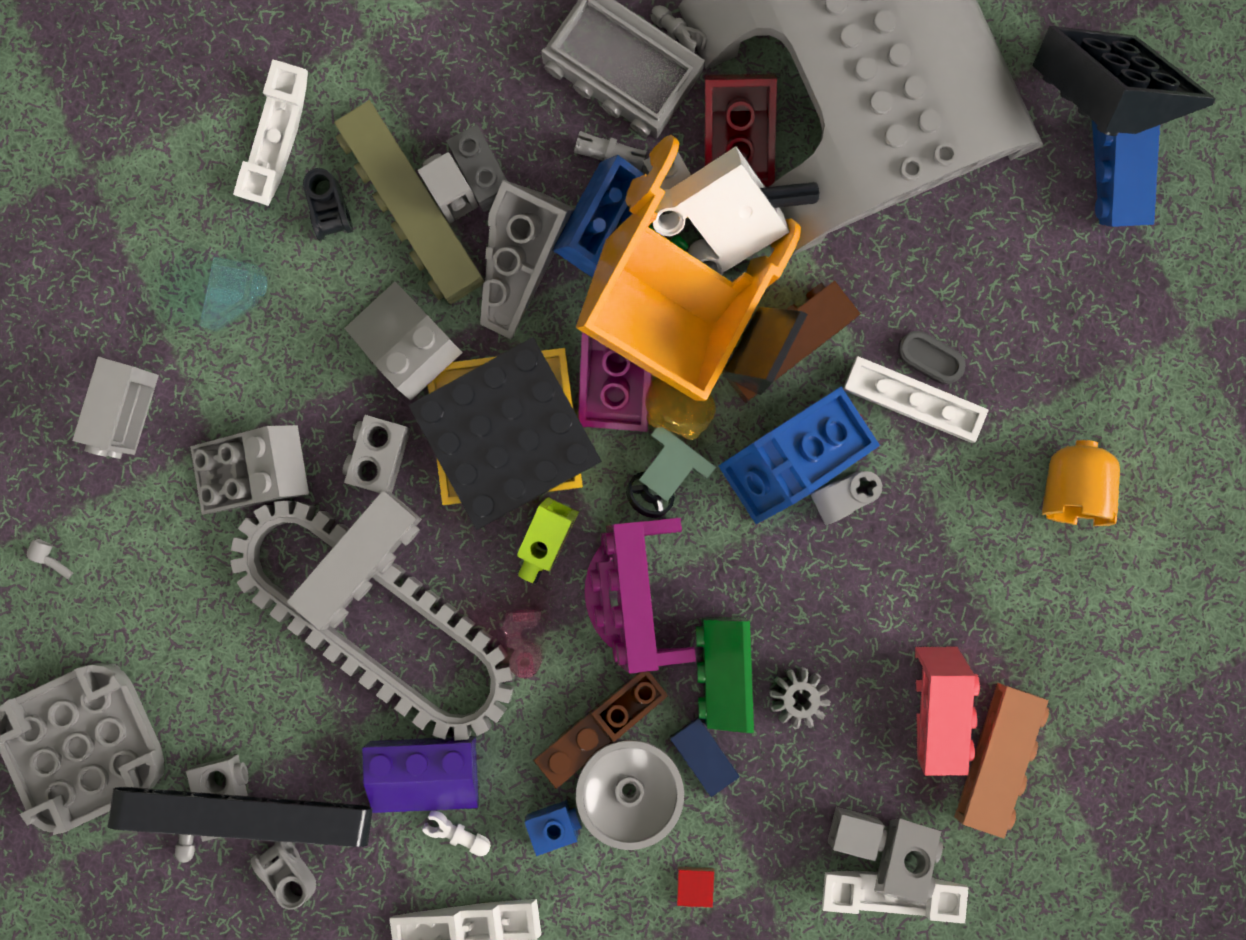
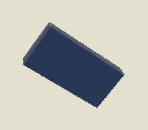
M699 717L670 736L671 741L710 797H713L740 777Z

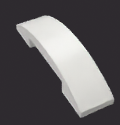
M272 59L263 94L267 96L249 160L248 162H242L233 195L269 206L282 179L298 131L307 85L308 71L306 69Z
M825 872L822 898L823 911L859 914V910L926 916L931 921L965 923L968 886L935 879V889L932 897L927 899L926 905H920L875 892L874 888L878 872Z

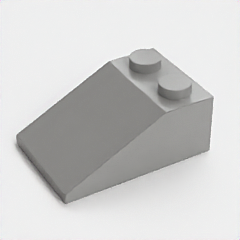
M395 281L344 328L383 375L409 400L415 398L463 353Z

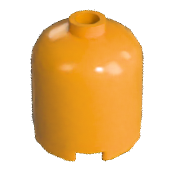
M1077 440L1075 446H1067L1056 451L1049 463L1042 515H1046V519L1073 525H1077L1078 518L1094 519L1093 526L1115 525L1118 514L1120 466L1117 458L1107 450L1098 448V442L1091 440Z

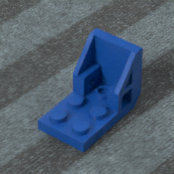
M841 386L727 459L718 467L755 524H758L808 496L879 447L880 444Z

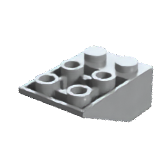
M298 425L265 426L190 446L202 515L309 495Z

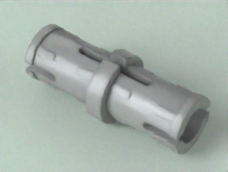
M583 131L579 132L574 149L576 154L589 156L601 161L619 155L639 171L642 169L647 152L646 150L617 143V139L612 137L610 140L584 133Z

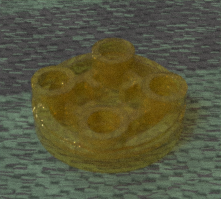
M659 378L652 381L645 395V406L648 411L646 419L648 423L653 427H663L671 432L681 434L690 440L698 438L700 433L708 428L716 412V405L711 394L707 401H695Z

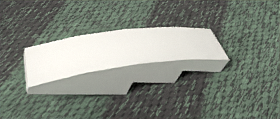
M537 899L480 903L390 917L392 940H537L541 936Z

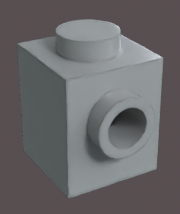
M836 807L828 837V843L834 851L876 861L878 851L882 852L886 844L887 831L884 830L883 823L877 817Z

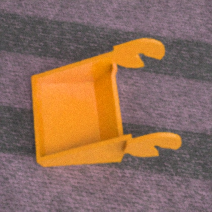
M669 135L663 138L649 153L650 164L653 166L650 173L635 178L631 182L626 196V204L630 207L629 211L633 214L605 240L576 328L693 400L707 401L766 288L778 280L799 241L801 226L792 218L785 219L789 233L770 244L774 248L773 253L769 257L761 256L751 259L747 271L733 282L649 228L648 226L657 218L658 214L655 210L665 194V191L660 186L678 153L679 141L674 136Z

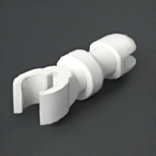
M434 810L430 812L429 820H435L439 826L432 827L429 823H425L422 831L427 836L450 839V844L454 846L457 843L470 849L469 852L477 856H484L489 852L491 845L488 838L479 833L474 835L464 830L465 826L462 824L453 825L439 811Z

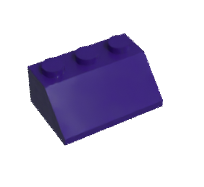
M470 736L467 740L454 741V737H447L446 739L370 741L362 748L363 782L370 807L373 808L372 813L479 808L476 736Z

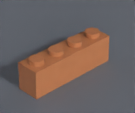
M997 682L975 751V758L971 763L954 816L960 823L1005 839L1007 830H1011L1015 823L1016 810L1014 807L1017 798L1024 793L1027 785L1025 773L1029 761L1032 762L1037 754L1038 742L1036 738L1040 727H1044L1049 715L1047 704L1049 700Z

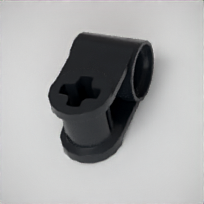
M314 168L308 171L303 179V188L310 210L311 224L319 241L325 240L326 235L341 231L353 232L352 220L339 182L325 169ZM321 181H329V190L322 195H317L315 191L317 184Z

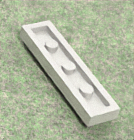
M859 356L855 358L843 387L844 391L970 443L976 442L988 413V409Z

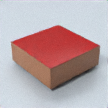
M678 867L677 906L713 908L714 868Z

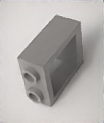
M98 357L72 441L86 444L85 452L104 457L110 456L121 459L123 453L135 455L159 375Z

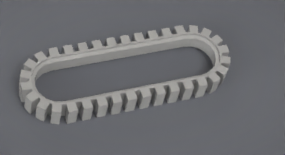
M295 501L274 502L275 508L273 505H264L253 512L257 519L245 518L238 527L248 538H233L231 551L243 553V558L233 559L230 562L232 573H247L245 577L237 581L243 593L253 592L258 588L259 591L252 599V602L261 609L270 608L274 602L277 603L269 615L279 623L288 621L291 615H293L295 618L287 629L295 635L305 634L309 628L313 630L305 642L314 649L323 647L326 641L330 643L323 656L332 663L346 655L348 658L340 669L348 675L352 676L358 673L361 667L366 670L358 682L368 690L373 688L378 681L383 683L384 685L376 696L385 703L391 701L396 694L399 695L401 700L394 709L404 717L410 713L413 707L420 712L412 721L418 728L423 730L433 720L436 722L433 736L446 739L451 727H453L454 741L467 740L472 735L471 726L476 735L479 736L491 728L492 724L489 718L497 723L507 710L500 702L509 703L511 701L514 686L505 685L502 682L511 681L514 678L512 664L498 665L499 662L508 656L501 644L489 652L486 646L493 638L491 634L482 629L475 638L471 637L469 632L476 623L467 616L462 617L457 625L451 622L458 612L451 604L446 603L439 611L435 610L433 607L441 597L431 589L425 591L422 597L419 598L416 594L423 586V583L415 577H408L403 585L398 581L406 571L396 563L391 564L383 573L377 571L372 578L475 654L487 667L491 678L490 693L486 702L477 711L459 715L450 714L440 709L334 628L329 626V628L319 631L287 603L291 596L275 585L263 572L260 563V547L266 535L275 527L285 523H296L310 530L333 548L349 528L344 524H337L330 531L329 529L336 521V518L327 511H319L314 517L317 506L305 502H297L296 504Z

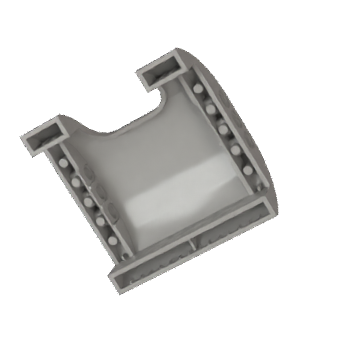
M682 0L678 7L683 20L687 23V27L697 29L706 35L707 39L704 50H701L696 45L700 57L705 60L704 67L706 70L737 57L740 43L754 36L770 35L782 41L793 58L819 116L822 134L820 144L813 155L769 186L816 182L818 184L819 200L817 203L780 207L785 219L792 218L801 226L800 238L792 255L822 243L830 232L1007 155L1011 161L1043 146L977 0Z

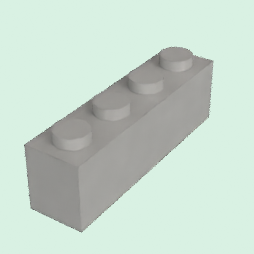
M383 490L288 599L287 603L319 631L327 629L329 626L336 628L348 615L349 612L345 609L354 598L359 601L370 590L373 584L369 580L377 571L385 572L394 562L396 556L393 552L401 543L405 546L408 545L419 533L420 529L417 525L422 519L390 491Z

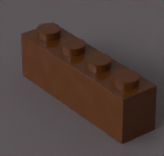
M833 281L827 287L821 282L805 295L808 298L805 304L799 308L795 304L787 308L788 310L803 311L808 315L774 381L861 314L836 281ZM724 367L723 371L721 372L722 374H724L727 367ZM726 378L745 404L758 395Z

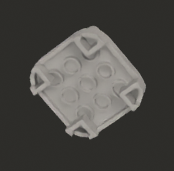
M96 663L76 668L74 671L19 697L10 699L0 706V754L26 810L19 815L27 826L33 824L43 831L53 832V835L67 832L109 812L113 788L138 787L152 789L164 775L165 767L161 745L133 683L116 664Z

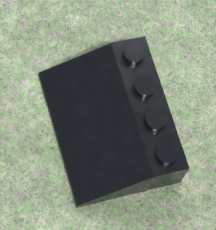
M1049 26L1032 65L1043 75L1042 79L1046 83L1054 85L1061 91L1060 96L1062 98L1072 101L1078 107V112L1081 115L1091 118L1097 124V130L1109 136H1117L1118 133H1140L1212 106L1216 99L1136 35Z

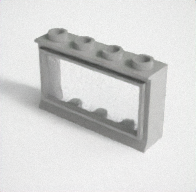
M578 0L545 49L541 51L543 63L545 64L544 68L550 75L559 80L565 77L574 84L573 88L581 96L587 99L593 96L603 103L601 106L608 114L615 118H619L620 115L632 122L630 124L631 128L643 137L651 135L655 139L659 137L703 73L705 63L704 59L615 0Z

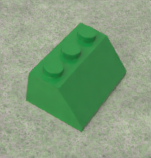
M744 616L702 618V626L695 627L696 647H703V661L697 662V683H704V697H698L699 719H705L707 729L754 733L750 621Z

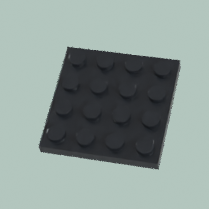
M534 337L409 404L413 415L476 530L485 527L602 462Z

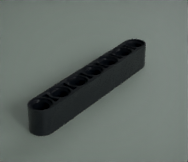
M138 787L113 788L107 827L123 831L364 847L368 846L373 808L357 804Z

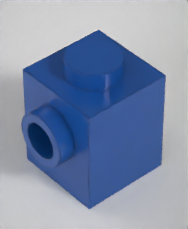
M567 800L529 813L524 821L536 856L577 842L579 834L577 830L582 829L577 809H570Z

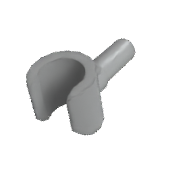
M41 539L32 540L27 550L28 559L45 564L48 567L50 566L66 579H70L74 573L55 558L49 556L53 545Z

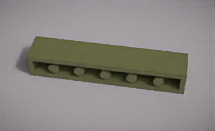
M368 100L336 120L334 123L340 134L335 136L346 155L351 152L354 153L359 161L354 165V168L365 184L369 181L373 183L377 192L372 194L373 198L383 213L387 210H390L396 221L390 225L401 242L406 239L409 240L414 248L409 255L420 271L425 268L428 270L433 279L427 283L437 299L440 300L445 297L451 305L482 286L485 281L371 101Z

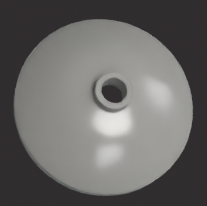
M640 740L616 741L596 751L582 768L576 787L577 809L585 827L602 843L623 850L646 848L666 837L679 820L684 804L682 778L672 759L655 745ZM628 783L636 787L635 792L631 795H627L622 791L624 785Z

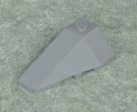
M505 180L502 181L488 217V226L490 227L488 247H486L485 255L487 264L485 282L483 283L480 325L509 339L513 338L555 254L552 249L575 208L544 193Z

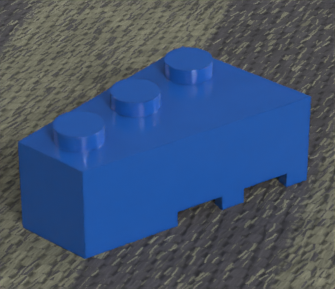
M619 155L601 161L552 251L593 278L605 240L633 214L629 211L630 207L626 204V196L633 179L644 174Z

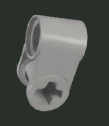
M858 471L840 480L830 482L816 489L810 495L824 524L828 525L878 499L882 493V482L873 472ZM860 478L863 481L871 482V486L867 488L868 495L860 492L857 493L856 488L860 486Z
M275 841V844L263 854H255L251 858L254 872L266 884L281 907L288 910L296 909L315 893V877L300 858L292 842ZM279 856V859L273 863L272 860ZM291 881L301 885L302 896L292 893L290 889Z

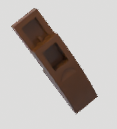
M649 671L639 672L559 735L556 741L533 759L534 763L553 787L557 789L582 768L596 751L611 742H615L667 698L668 694Z

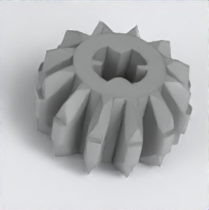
M801 667L798 678H796L794 671L789 668L786 670L789 681L785 683L778 676L774 679L782 689L781 691L776 689L769 691L771 697L780 699L772 703L770 707L773 712L783 710L778 718L780 722L785 723L792 717V727L798 729L803 718L805 724L811 728L814 726L811 718L813 714L821 720L825 717V714L818 709L819 706H830L831 701L829 699L820 697L829 691V687L826 684L817 686L821 679L818 673H814L808 678V669ZM802 690H806L804 693L807 699L806 703L801 705L798 702L797 706H794L796 701L792 697L796 691L802 694Z

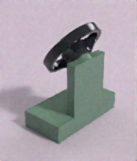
M660 424L651 434V438L664 448L646 471L637 473L632 477L626 488V495L630 505L641 515L650 518L664 516L672 508L675 499L674 492L692 469L704 479H708L716 468ZM637 479L645 484L632 486L633 482ZM633 493L641 494L646 502L654 505L656 511H650L642 507L635 500ZM661 498L665 501L669 500L668 506L664 510Z

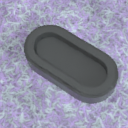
M910 332L901 339L898 345L899 357L905 364L940 384L954 383L965 372L966 365L963 356L958 351L925 332Z

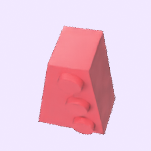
M915 647V658H918L923 666L922 680H916V691L921 692L920 713H916L918 762L925 776L968 775L969 761H974L975 758L971 730L977 727V712L975 707H973L974 696H978L980 690L979 677L973 673L958 647Z

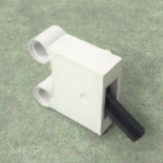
M734 147L671 189H663L665 194L655 210L658 215L652 223L655 231L660 235L673 236L683 230L685 218L688 217L705 238L695 241L690 246L688 253L701 262L709 261L704 264L723 275V272L788 234L789 229L780 207L817 203L819 200V187L816 182L765 187L739 149ZM665 211H673L670 214H662Z

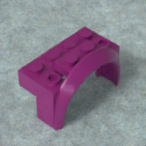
M681 518L607 525L606 533H601V546L597 549L589 564L584 588L588 616L598 635L612 648L614 662H618V665L629 674L659 670L658 666L696 662L694 647L656 649L644 537L682 532ZM609 586L611 592L617 591L618 606H612V608L609 598Z

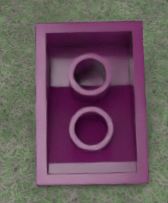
M583 332L581 338L578 415L580 423L583 427L648 432L653 375Z

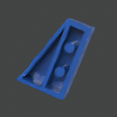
M1092 120L1097 185L1095 214L1099 219V224L1110 227L1154 225L1160 125L1137 134L1118 133L1117 136H1109L1097 130V124Z

